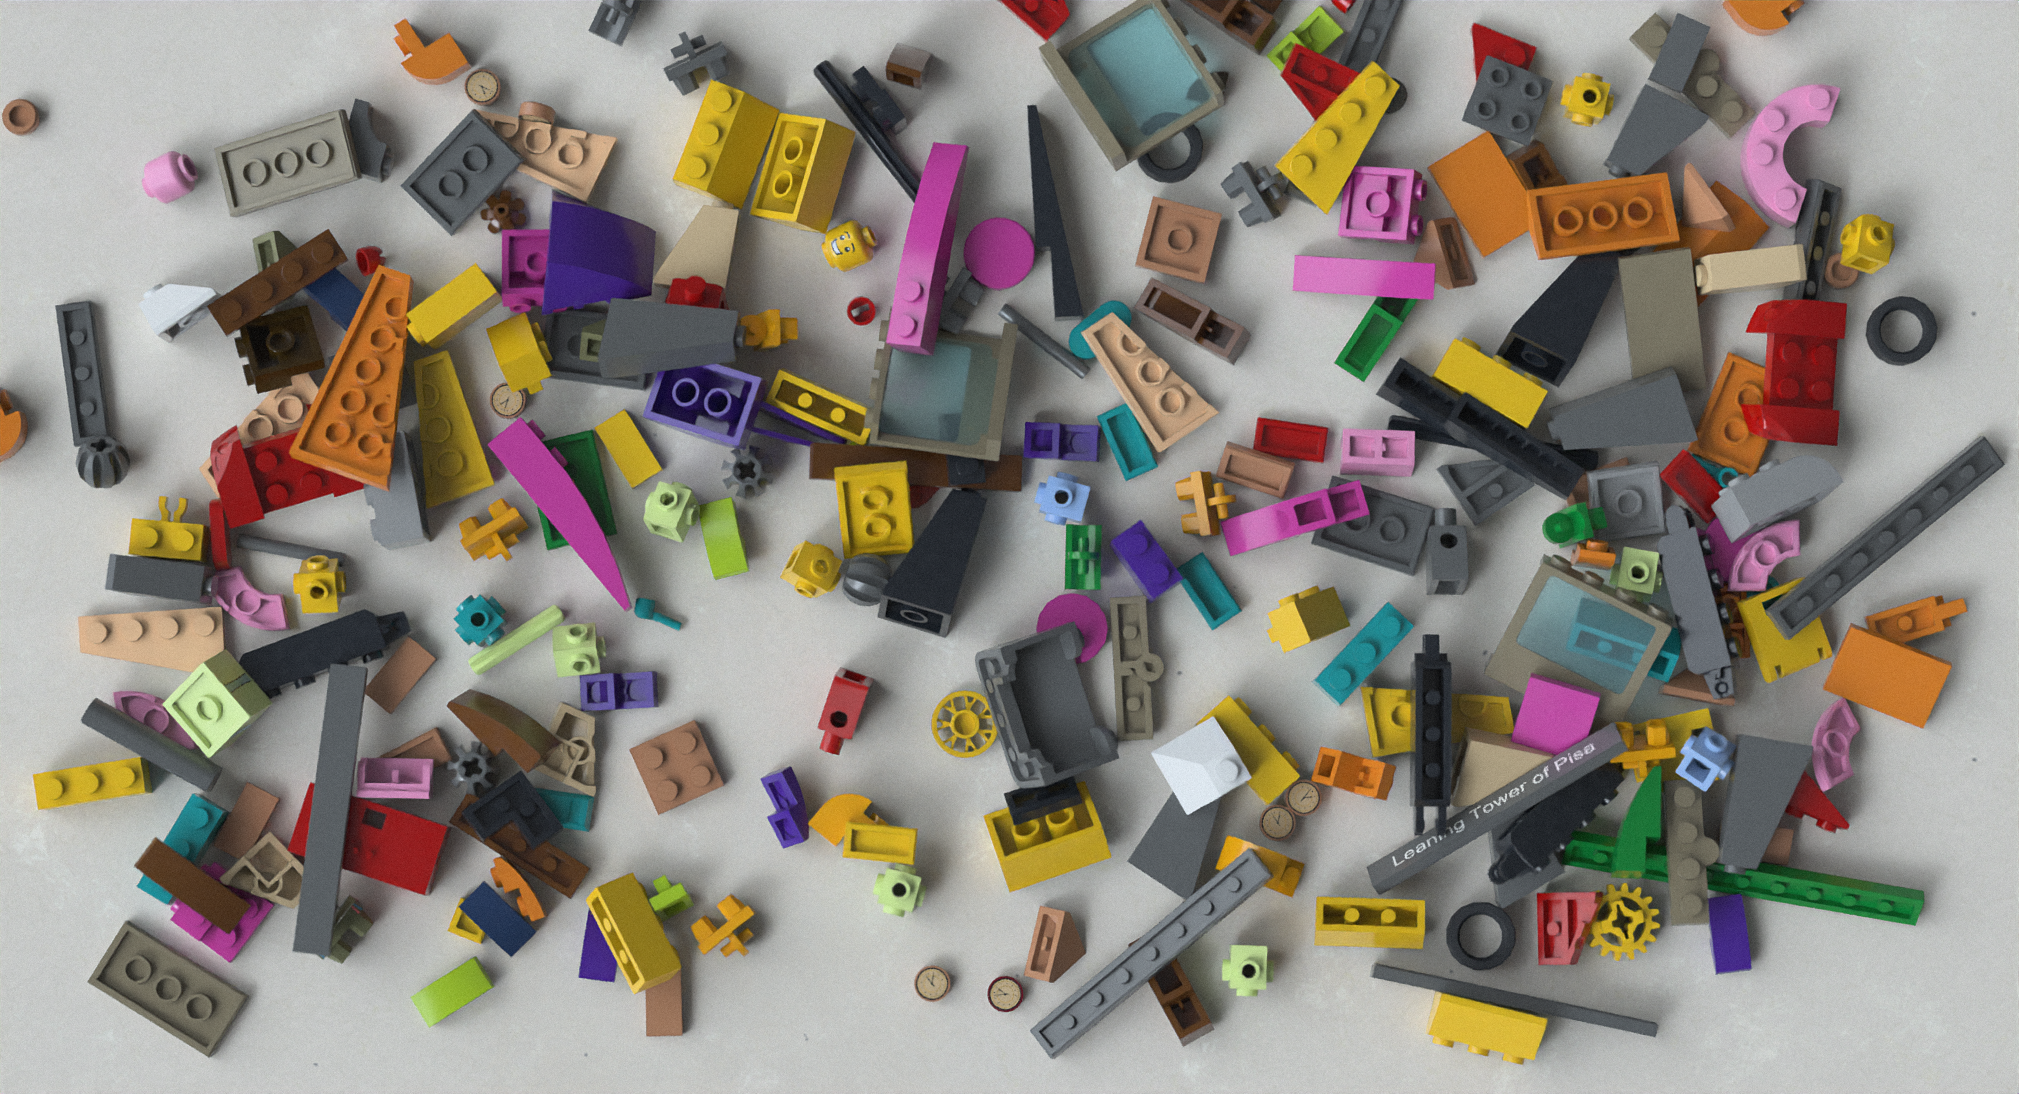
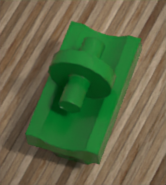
M1586 502L1555 512L1547 516L1543 522L1542 532L1544 537L1550 543L1559 544L1560 549L1593 538V531L1607 528L1603 507H1597L1587 510Z
M1066 524L1065 589L1101 590L1102 525Z

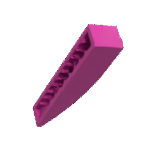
M933 142L922 175L904 243L886 341L887 344L899 352L934 355L969 151L967 145Z
M518 418L487 445L623 610L628 612L633 607L621 570L593 510L571 476L564 469L569 463L556 447L551 451L548 450L541 441L546 435L533 419L526 423L523 418Z

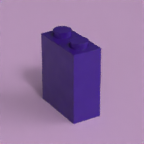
M1139 520L1111 540L1109 547L1150 604L1182 581V576L1142 520Z

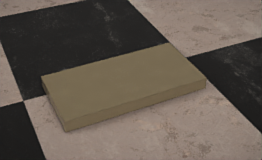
M338 109L214 148L230 217H239L362 179L347 113L344 109Z
M1683 247L1618 257L1632 379L1671 366L1677 375L1682 392L1707 388L1691 249Z
M125 920L87 981L209 1058L214 1054L249 997L243 991L128 920Z

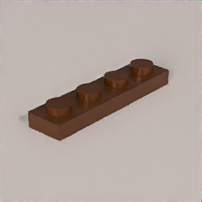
M327 229L207 305V308L226 337H229L348 261V258L330 230Z
M466 794L449 823L569 899H572L591 868L548 841L533 851L513 822L483 843L462 815L463 810L480 798L475 795Z

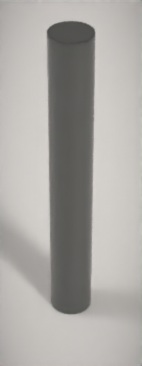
M1007 303L999 311L998 315L1008 323L1018 324V331L1082 380L1090 371V367Z
M239 534L237 539V548L301 560L323 555L327 556L328 559L338 558L339 567H343L346 554L342 552Z

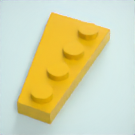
M1371 61L1274 165L1326 215L1329 213L1392 101L1399 85L1378 64Z
M445 350L414 361L427 509L495 486L496 484L449 351Z
M1360 687L1372 758L1410 751V690ZM1452 693L1451 744L1461 742L1465 727L1502 735L1513 733L1514 725L1509 697Z

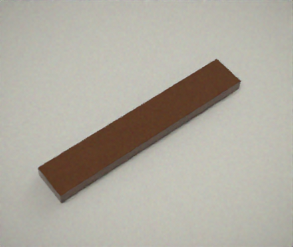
M815 442L810 444L809 480L835 481L834 467L906 461L909 486L1021 492L1022 456L1000 454L999 461L984 459L985 483L948 486L946 457L942 453L893 447Z

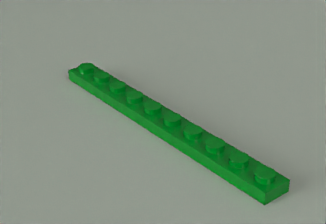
M1574 830L1571 833L1574 837L1573 841L1562 851L1561 864L1611 873L1613 851L1617 837ZM1646 844L1645 873L1641 877L1642 879L1668 883L1666 846ZM1716 861L1706 867L1707 890L1742 894V896L1907 925L1916 926L1924 904V891L1767 863L1760 862L1757 869L1747 868L1746 875L1725 872V864L1716 863Z

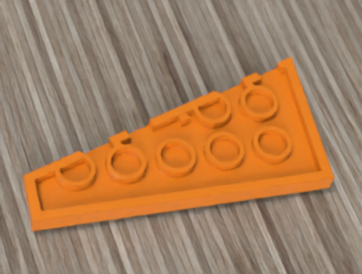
M378 265L289 453L292 458L390 492L408 328L406 326L409 324V318L406 314L411 311L414 285L411 275Z

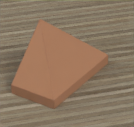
M1690 162L1685 166L1682 227L1731 232L1736 228L1732 219Z
M1455 216L1429 221L1413 262L1436 263L1435 282L1447 290L1475 285Z
M1688 667L1671 678L1668 683L1665 682L1661 685L1658 694L1726 707L1734 706L1735 703L1734 697L1714 700L1704 676L1695 674Z
M1040 905L1023 976L1054 983L1083 957L1086 952L1070 912Z

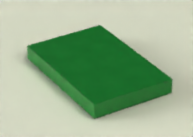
M593 429L542 441L549 451L556 447L569 464L564 469L589 503L606 537L617 535L618 532ZM537 505L547 550L571 546Z

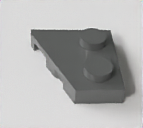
M1492 459L1441 465L1436 469L1474 526L1535 486L1530 480Z

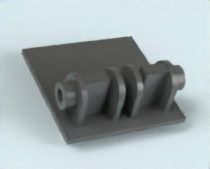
M1487 55L1471 98L1464 111L1462 121L1528 147L1554 81Z

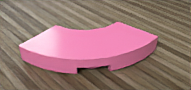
M1800 519L1770 525L1753 535L1736 555L1729 573L1727 591H1766L1768 577L1774 567L1786 558L1800 555Z
M241 566L232 567L231 570L216 571L215 576L218 577V590L214 598L231 616L246 625L262 630H291L283 594H267L257 590L247 580Z
M113 692L116 709L190 750L199 749V746L162 705L165 700L143 692Z
M1845 698L1837 700L1823 712L1813 734L1812 762L1815 776L1822 792L1854 775L1849 762V749L1853 737L1861 728Z

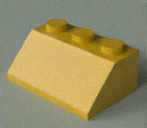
M711 79L673 176L675 185L717 201L732 203L735 208L742 210L780 110L744 91Z
M779 113L749 215L802 231L826 234L856 132L827 119Z
M1085 781L1076 783L1083 803L1016 826H1014L1008 807L983 816L1009 892L1112 858Z
M1435 991L1425 1034L1432 1035V1043L1453 1048L1454 1042L1457 1041L1469 1044L1468 1052L1488 1056L1489 1051L1493 1050L1504 1053L1502 1060L1523 1065L1525 1058L1535 1059L1548 1019Z

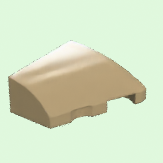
M559 702L547 730L561 744L546 762L534 770L594 797L596 792L594 762H596L594 750L595 718L563 702Z
M269 831L219 879L226 885L294 909L299 904L304 866Z

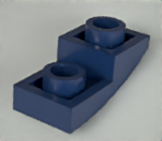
M334 269L304 288L306 294L329 311L334 322L345 331L348 330L364 297V294L340 271Z
M483 881L458 906L510 957H513L537 933L486 881Z

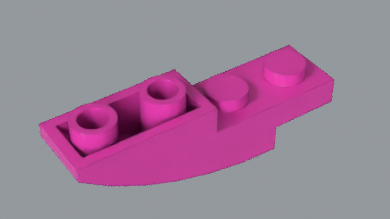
M1356 480L1224 520L1220 524L1231 557L1361 518L1370 513L1360 480Z

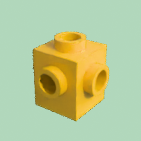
M1582 73L1581 77L1575 76L1570 85H1564L1560 105L1565 106L1563 117L1572 119V123L1580 126L1592 127L1593 124L1598 125L1603 116H1609L1612 110L1614 95L1609 94L1610 83L1602 82V76L1592 73ZM1583 93L1595 95V102H1586L1583 98Z
M1862 214L1846 224L1840 237V242L1843 244L1840 264L1869 274H1873L1889 264L1890 256L1895 247V239L1893 238L1894 224L1883 221L1881 217L1874 214Z
M805 540L793 548L780 578L794 585V590L800 595L808 598H818L828 591L832 592L836 588L841 578V573L838 570L842 560L833 556L834 552L830 548L821 544L813 545Z
M317 555L309 557L307 560H302L299 573L293 574L294 594H300L302 614L339 611L342 599L341 593L346 592L345 571H339L338 558L328 559L327 556Z

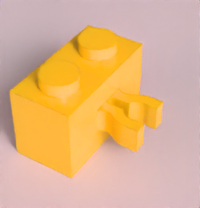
M523 312L486 328L498 365L511 392L514 393L527 387L530 395L543 390L540 381L552 376L547 362L553 360L538 322L531 324L526 312Z
M159 496L158 507L162 515L160 521L132 518L128 554L143 558L207 563L210 527L201 524L182 523V518L188 509L189 499L179 498V508L174 511L173 521L170 522L171 512L167 508L168 497Z
M1318 585L1300 593L1285 597L1278 601L1280 608L1267 613L1273 626L1267 630L1272 643L1280 642L1284 653L1350 626L1334 586L1320 591Z

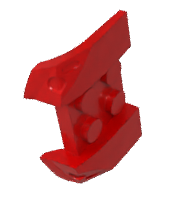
M1794 299L1772 300L1757 306L1745 333L1767 334L1763 404H1740L1750 433L1765 439L1784 442L1838 445L1840 410H1833L1837 343L1838 339H1845L1847 303Z
M306 404L308 412L312 404ZM237 425L217 437L211 445L210 458L215 482L230 529L265 519L264 514L329 494H334L335 498L364 489L365 483L292 458L289 452L301 427L242 444Z

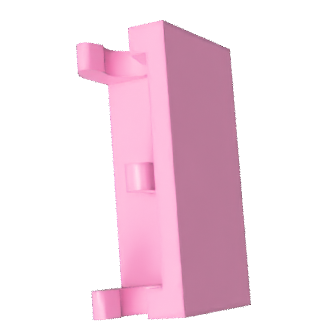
M1343 429L1340 449H1342L1340 474L1411 477L1415 464V431Z
M361 757V761H358L356 797L433 799L434 759Z

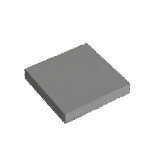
M1657 461L1586 471L1590 509L1603 507L1607 522V528L1593 531L1594 539L1609 542L1667 533L1661 477L1659 476L1660 466Z

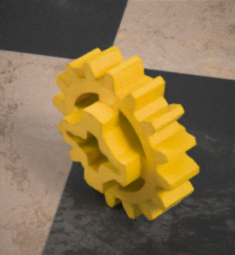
M1621 883L1619 891H1616L1613 884L1606 885L1607 894H1603L1602 902L1589 932V935L1592 934L1593 939L1590 940L1588 945L1591 948L1600 945V956L1605 957L1609 951H1612L1613 960L1619 961L1621 954L1625 952L1628 960L1634 959L1635 949L1644 954L1647 952L1646 946L1643 944L1645 941H1656V938L1650 932L1651 929L1660 928V924L1652 922V917L1657 915L1659 910L1648 908L1647 905L1653 899L1651 896L1642 899L1639 897L1642 888L1635 887L1630 893L1628 892L1627 883ZM1621 897L1630 899L1640 909L1632 911L1626 908ZM1607 902V913L1602 920L1597 921L1599 910ZM1618 911L1621 916H1627L1629 920L1628 923L1624 924L1623 932L1620 927H1613L1612 921L1617 919L1616 913ZM1644 922L1640 936L1633 941L1634 930L1638 924ZM1610 933L1614 935L1620 946L1608 943L1600 934Z

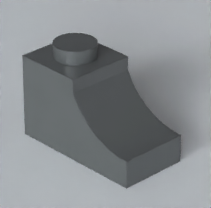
M355 98L349 125L362 178L382 183L384 175L389 176L391 173L394 155L390 154L391 148L389 145L380 142L374 133L372 125L373 106L367 101Z

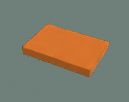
M1489 131L1484 132L1427 167V170L1482 259L1529 231L1527 191Z
M1727 353L1695 429L1698 440L1690 442L1686 451L1722 467L1732 468L1741 475L1747 473L1749 478L1756 474L1770 439L1759 437L1748 431L1740 404H1763L1765 367L1733 353Z
M1851 623L1823 683V690L1923 729L1952 668V662Z

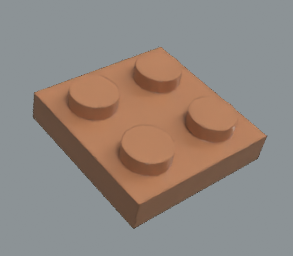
M1153 196L1135 267L1204 284L1222 214Z
M696 720L629 749L658 815L725 786Z

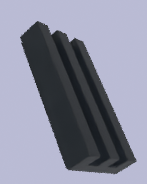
M1074 776L1047 786L1019 788L1004 793L1014 826L1083 803Z

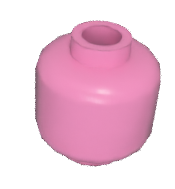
M169 151L146 163L144 168L145 178L142 179V185L149 197H156L160 202L168 204L194 190L198 173L194 163L187 155H181L176 151Z

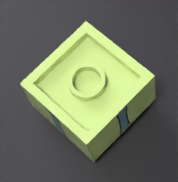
M225 649L204 661L162 705L205 755L211 758L231 746L273 703Z

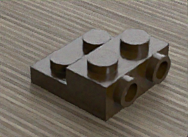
M308 305L260 316L239 330L240 337L234 338L239 359L246 357L248 364L242 365L247 386L255 385L257 394L291 386V376L326 368Z

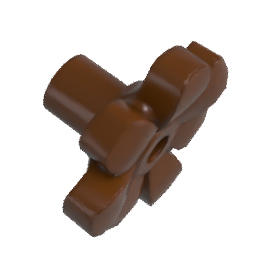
M507 190L501 191L500 199L492 194L486 201L490 208L481 210L482 220L491 221L488 225V230L495 235L499 233L501 228L503 230H515L514 224L523 226L526 222V216L519 213L525 207L524 201L521 198H516L512 201V193Z

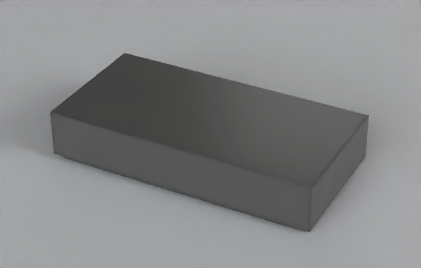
M1677 13L1648 80L1681 93L1711 27Z

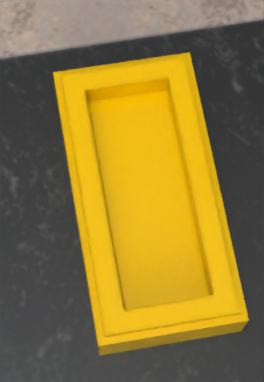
M625 409L594 427L632 489L663 471Z
M846 821L842 858L915 865L918 829Z

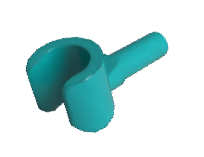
M1692 454L1723 489L1728 487L1722 481V475L1725 472L1733 477H1738L1736 470L1732 468H1718Z
M636 599L634 613L638 618L653 620L679 631L682 625L681 622L654 612L655 600Z

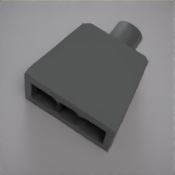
M1439 508L1435 510V525L1429 527L1426 536L1427 595H1462L1469 580L1466 526L1457 525L1456 509ZM1445 544L1450 546L1451 548L1448 549L1443 547L1442 545Z

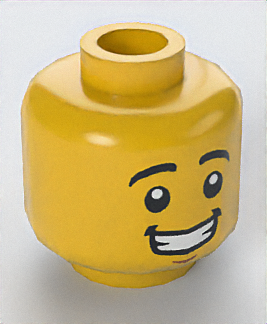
M853 219L828 230L825 234V242L821 243L827 262L833 269L837 267L842 272H848L873 259V247L877 245V240L870 226L863 227L857 220Z

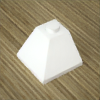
M158 284L143 295L145 300L139 303V306L155 334L169 343L211 313L207 305L222 297V295L213 288L167 284L163 287L161 284Z
M1214 716L1151 752L1187 815L1251 779L1249 772Z

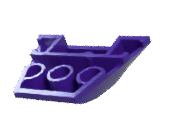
M552 190L541 315L552 314L555 309L572 306L574 310L584 308V304L606 301L609 304L611 298L631 300L651 296L656 231L637 221L605 211Z

